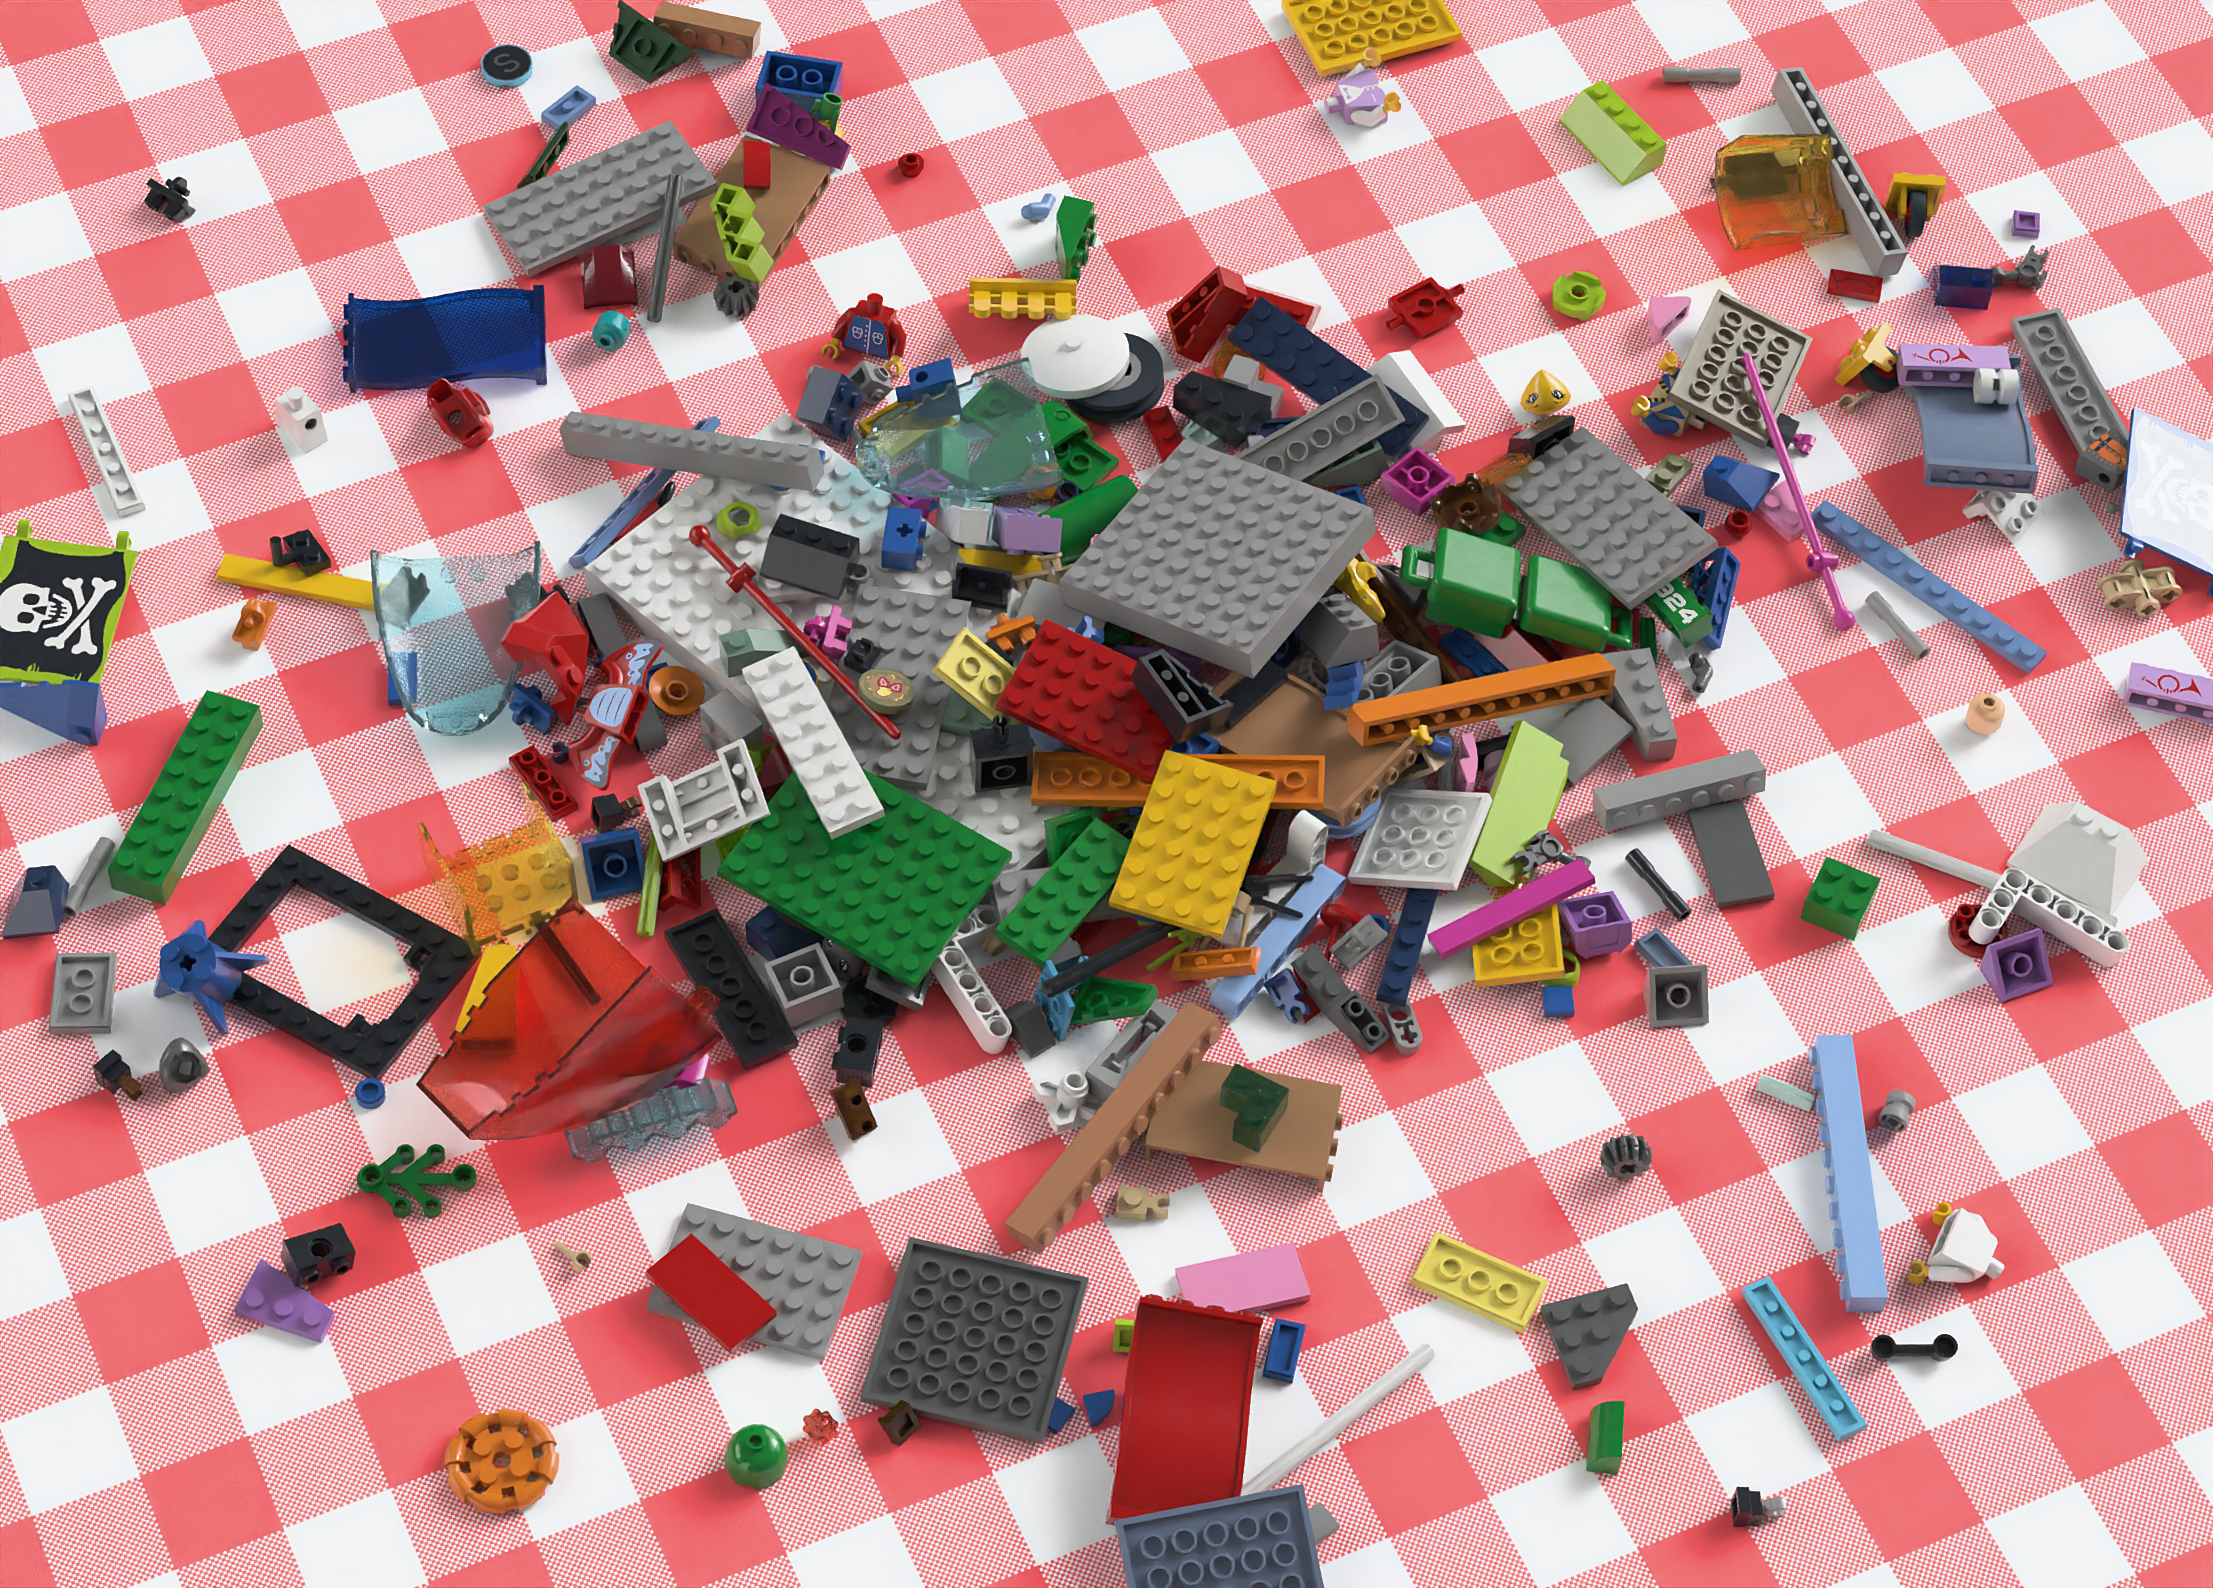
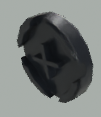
M860 976L851 980L842 992L845 1007L840 1008V1013L844 1020L847 1022V1018L850 1016L883 1022V1027L888 1026L896 1017L899 1003L865 988L868 976Z

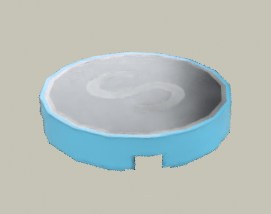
M498 45L489 49L483 55L481 60L482 76L488 83L496 87H502L501 85H508V88L519 86L525 83L532 75V56L527 50L517 45Z

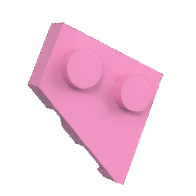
M1785 479L1767 493L1753 512L1791 543L1805 533V529Z

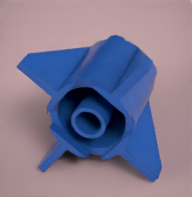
M198 919L193 921L178 937L162 946L160 950L159 972L153 993L158 999L180 993L195 1003L200 1004L218 1032L225 1035L229 1032L223 1004L230 1001L234 996L233 993L237 986L240 987L242 981L241 972L269 964V957L258 954L227 952L208 940L204 921Z

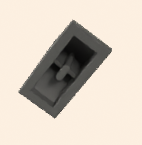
M1021 1000L1003 1011L1012 1026L1011 1036L1030 1059L1056 1045V1041L1039 1005Z

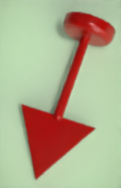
M1334 903L1323 905L1320 912L1322 922L1333 928L1324 953L1328 962L1332 955L1329 949L1336 943L1339 931L1347 932L1361 920L1360 915L1353 909ZM1293 968V974L1304 991L1308 987ZM1304 991L1305 994L1299 997V1001L1307 1004L1310 1009L1309 1015L1303 1014L1304 1023L1306 1024L1319 1014L1321 1010Z

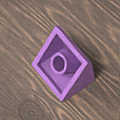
M2041 928L1987 945L1980 970L1999 1001L2003 1002L2053 984Z

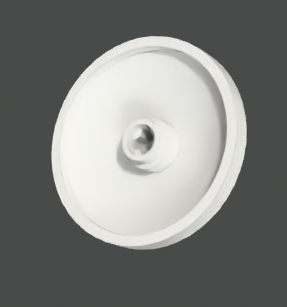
M1085 314L1071 315V318L1067 320L1054 318L1041 324L1026 338L1021 350L1022 370L1028 382L1042 393L1063 399L1091 397L1110 389L1124 376L1130 362L1129 344L1122 330L1106 319Z

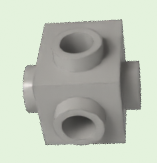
M862 360L846 376L865 392L863 402L865 401L875 406L894 389L889 379V372L883 366H877L865 360Z

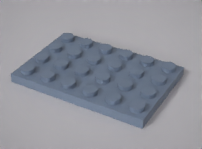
M1303 1484L1114 1521L1127 1588H1324Z

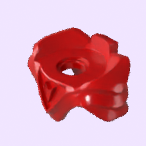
M445 378L438 379L428 387L427 406L432 413V418L450 438L463 446L473 448L485 443L492 436L494 426L488 416L491 411L479 393L473 392L469 387L457 390ZM462 412L464 414V419L461 422H450V417L454 413Z

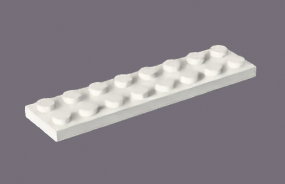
M795 647L788 648L741 669L747 684L831 840L884 817L885 812Z

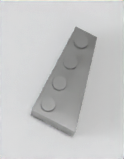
M1650 648L1601 654L1616 669L1613 693L1611 694L1614 696V703L1612 705L1616 713L1634 728V733L1630 738L1644 760L1649 762L1674 758L1678 737Z

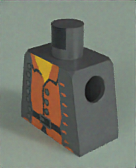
M2112 427L2079 454L2074 472L2109 492H2114L2124 484L2128 441Z

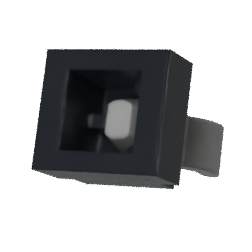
M1737 1486L1730 1500L1733 1527L1758 1526L1763 1513L1773 1518L1784 1517L1783 1510H1787L1786 1497H1773L1761 1501L1760 1491H1750L1749 1487Z

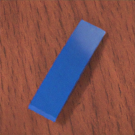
M1364 660L1331 667L1327 670L1329 682L1325 684L1327 696L1323 698L1325 710L1353 706L1356 703L1363 681Z

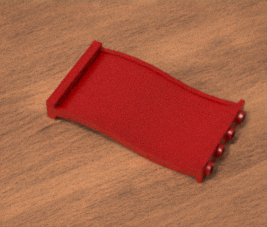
M1147 1294L1145 1297L1140 1296L1134 1310L1135 1317L1127 1363L1118 1449L1105 1524L1115 1526L1114 1521L1241 1496L1254 1370L1260 1330L1264 1318L1255 1317V1313L1244 1310L1237 1311V1313L1227 1312L1225 1308L1217 1305H1208L1204 1308L1194 1306V1303L1188 1300L1171 1302L1165 1301L1162 1296Z

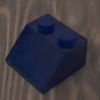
M1934 262V306L1988 309L1993 291V269L1982 266Z

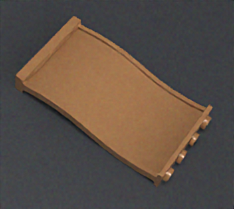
M1232 671L1211 692L1221 698L1246 676ZM1289 673L1288 680L1232 729L1222 725L1205 732V734L1220 742L1221 750L1219 751L1224 754L1325 756L1324 809L1314 811L1338 820L1340 827L1344 829L1353 821L1358 820L1362 812L1371 803L1376 802L1380 794L1389 785L1394 784L1398 776L1407 767L1413 765L1417 756L1415 738L1411 736L1407 740L1397 739L1362 747L1346 730L1348 711L1343 707L1325 710L1323 698L1326 695Z

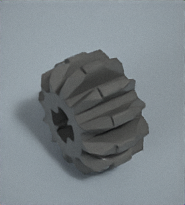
M737 272L734 277L725 275L724 280H718L713 292L718 311H723L725 317L734 314L736 319L740 314L747 317L749 311H755L759 300V292L755 281L741 278Z
M1621 1133L1620 1137H1610L1609 1142L1602 1144V1151H1600L1601 1166L1607 1172L1609 1178L1617 1177L1618 1181L1624 1178L1631 1180L1632 1177H1641L1643 1172L1650 1170L1652 1152L1644 1136H1635L1634 1133L1624 1136Z

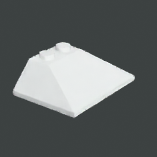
M743 739L716 750L719 761L671 782L662 774L637 786L663 862L666 863L771 815Z
M2077 801L2047 804L2007 861L2006 866L2025 872L2067 899L2113 915L2148 863L2149 858L2129 828Z

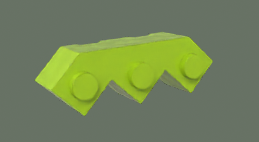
M722 183L710 206L717 221V229L726 250L727 260L739 277L762 283L774 261L760 243L765 233L751 215L756 205L744 188Z

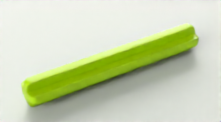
M652 830L649 835L636 931L641 938H651L654 935L663 870V860Z

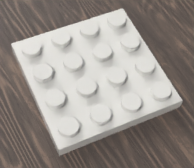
M1386 788L1381 795L1379 815L1373 825L1367 829L1348 874L1350 883L1456 891L1491 806L1492 799L1490 794Z

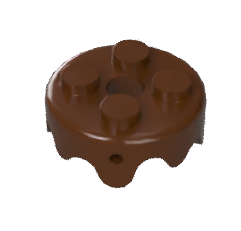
M1475 473L1466 474L1461 483H1447L1440 498L1437 495L1431 496L1433 515L1439 529L1450 528L1473 536H1480L1494 528L1502 516L1503 506L1497 487L1494 483L1489 486L1485 485ZM1466 510L1473 511L1468 514L1463 513Z

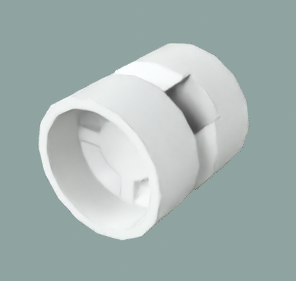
M1977 368L1973 383L1975 403L1992 404L1994 400L1998 404L2014 405L2016 403L2019 392V376L2016 369H2000L1996 373L1991 368Z

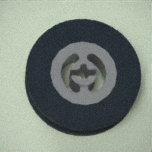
M1124 333L1129 344L1130 362L1125 373L1128 376H1123L1113 387L1100 394L1080 399H1064L1065 402L1076 414L1099 423H1121L1141 417L1154 408L1164 391L1163 361L1158 350L1147 340L1133 334Z

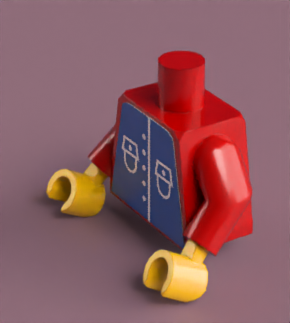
M871 293L867 296V301L860 300L856 307H849L838 318L830 336L832 340L823 346L822 355H825L827 348L830 346L835 350L832 359L838 357L840 353L838 344L842 342V347L887 360L892 358V361L887 362L884 368L890 374L891 367L894 364L896 366L895 376H899L904 370L900 358H903L907 339L906 332L900 321L897 320L896 310L883 305L882 295Z

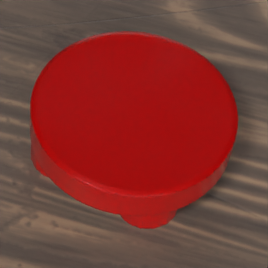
M1961 904L1951 917L1948 926L1949 939L1953 946L1961 953L1973 958H1983L1987 945L2007 939V924L2004 921L1990 943L1979 944L1971 939L1969 927L1983 905Z

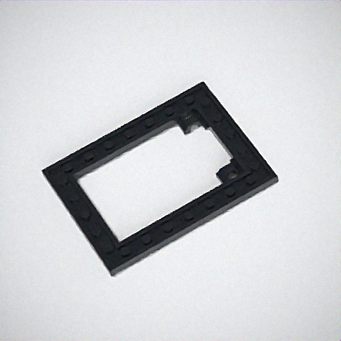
M288 844L213 931L208 940L227 952L238 953L295 885H298L411 946L410 950L403 957V961L410 968L420 973L418 975L420 980L388 1020L383 1018L379 1024L374 1022L372 1025L365 1020L363 1015L357 1013L344 1028L244 972H241L242 981L240 987L237 986L233 993L234 996L229 1002L361 1075L380 1081L482 955L481 948ZM423 953L428 956L425 961L420 959ZM359 1032L363 1034V1036L360 1037L357 1035V1033Z

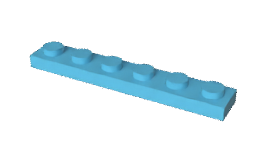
M1767 1276L1743 1287L1742 1296L1837 1441L1841 1442L1865 1431L1867 1423L1771 1278Z

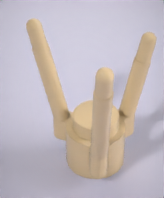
M1240 890L1230 916L1239 918L1241 914H1244L1238 948H1243L1250 916L1254 907L1249 905L1252 898ZM1202 934L1205 937L1198 948L1199 951L1205 949L1212 936Z

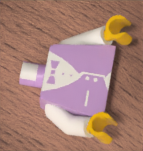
M1368 47L1363 53L1365 61H1360L1349 74L1336 83L1335 97L1324 99L1326 113L1340 112L1344 122L1348 125L1360 124L1372 127L1377 123L1387 122L1390 110L1394 113L1401 110L1400 97L1397 93L1390 92L1385 95L1374 69H1369L1370 66L1376 67L1380 65L1382 59L1374 47Z

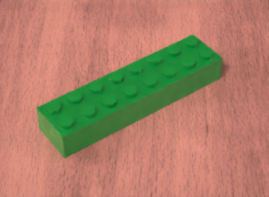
M206 690L107 869L113 890L167 905L263 728L260 705Z

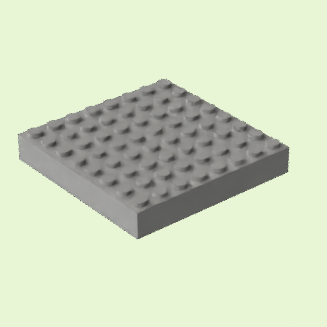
M1184 439L1059 580L1063 601L1069 607L1254 678L1375 534L1373 508Z

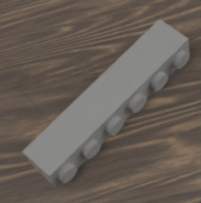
M1753 749L1595 788L1593 789L1592 811L1605 832L1686 812L1688 809L1709 806L1764 792L1766 768Z

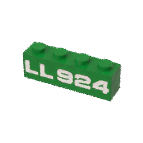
M1679 576L1643 601L1685 649L1713 632L1710 621L1713 619L1709 608L1705 604L1701 606L1698 603L1695 593L1690 588L1685 589Z

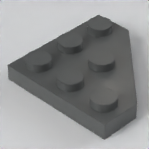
M1628 1283L1541 1305L1540 1314L1572 1391L1601 1383L1609 1365L1616 1356L1638 1312L1637 1304Z

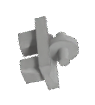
M1368 914L1329 950L1350 972L1383 943L1389 935Z

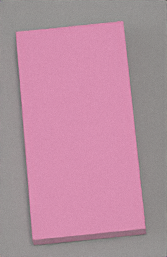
M1294 1242L1175 1268V1275L1183 1300L1193 1302L1194 1306L1206 1308L1208 1305H1217L1225 1308V1311L1233 1313L1241 1310L1257 1312L1307 1301L1311 1297Z

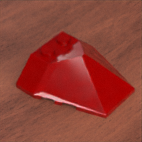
M556 591L538 603L534 609L524 613L520 619L509 624L500 643L516 663L535 657L558 687L550 707L555 710V713L564 725L568 726L577 712V701L583 691L590 632L560 593Z

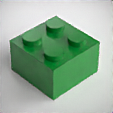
M1826 856L1805 899L1800 919L1855 941L1876 897L1881 878Z

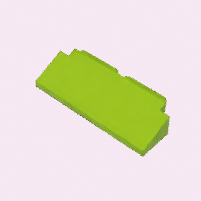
M1524 720L1515 721L1489 793L1492 799L1491 806L1467 863L1490 888L1514 885L1515 880L1529 881L1532 879L1535 871L1533 867L1527 874L1519 875L1518 872L1524 867L1523 862L1516 860L1511 863L1510 859L1519 851L1526 852V847L1538 844V840L1532 844L1530 839L1537 832L1547 830L1549 821L1554 818L1568 778L1570 762L1560 757L1564 744Z

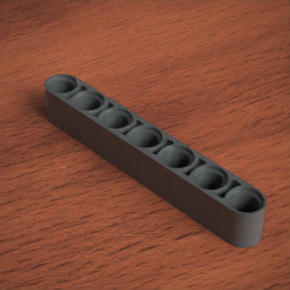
M605 592L577 600L581 620L590 632L589 638L594 650L599 648L608 657L616 650L628 645ZM596 652V655L599 659L601 655ZM645 685V690H644V691H645L646 694L650 697L649 692H648V690H647V688H646V685ZM651 697L633 740L639 753L668 745L663 724Z

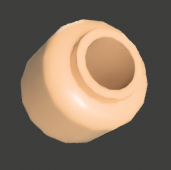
M1981 693L1974 696L1969 703L1965 716L1966 724L1977 734L1991 735L2001 727L2004 718V703L2000 698L1989 693Z

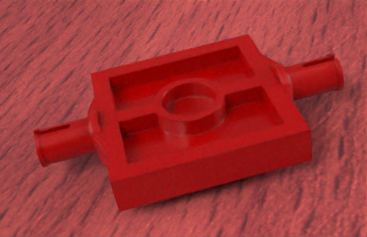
M1429 277L1388 298V306L1397 316L1387 320L1386 326L1392 331L1401 325H1405L1418 339H1421L1462 318L1463 310L1455 302L1454 298L1464 294L1465 288L1459 283L1450 289H1446L1440 286L1432 277Z

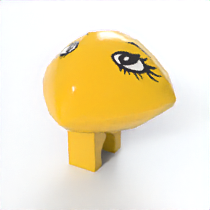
M1540 369L1527 384L1522 393L1520 405L1525 411L1536 415H1551L1569 404L1571 394L1560 380L1547 371Z

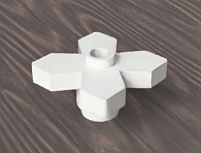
M1085 1067L1069 1070L1060 1079V1082L1048 1076L1032 1081L1030 1090L1037 1102L1053 1106L1048 1116V1122L1056 1133L1071 1129L1075 1115L1089 1121L1104 1103L1088 1093L1089 1084L1085 1077L1087 1070Z

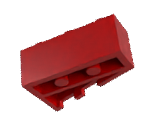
M1218 265L1166 312L1177 354L1198 363L1202 362L1248 296L1242 275Z

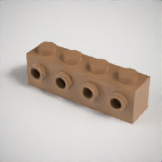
M666 1L661 2L654 14L653 23L689 48H701L717 54L734 55L740 59H752L760 45L762 22Z

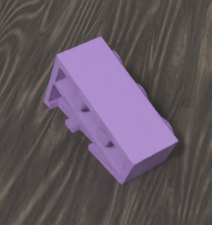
M994 506L991 539L998 544V547H1002L1003 550L1007 551L1008 554L1024 555V550L1060 553L1063 519L1050 518L1049 515L1037 517L1038 512L1023 508Z

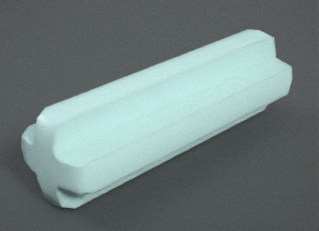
M1762 1074L1757 1083L1756 1089L1796 1107L1809 1111L1813 1106L1814 1094L1773 1077Z

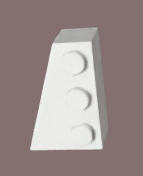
M937 499L935 528L949 539L958 543H964V548L981 549V546L986 545L990 538L993 503Z

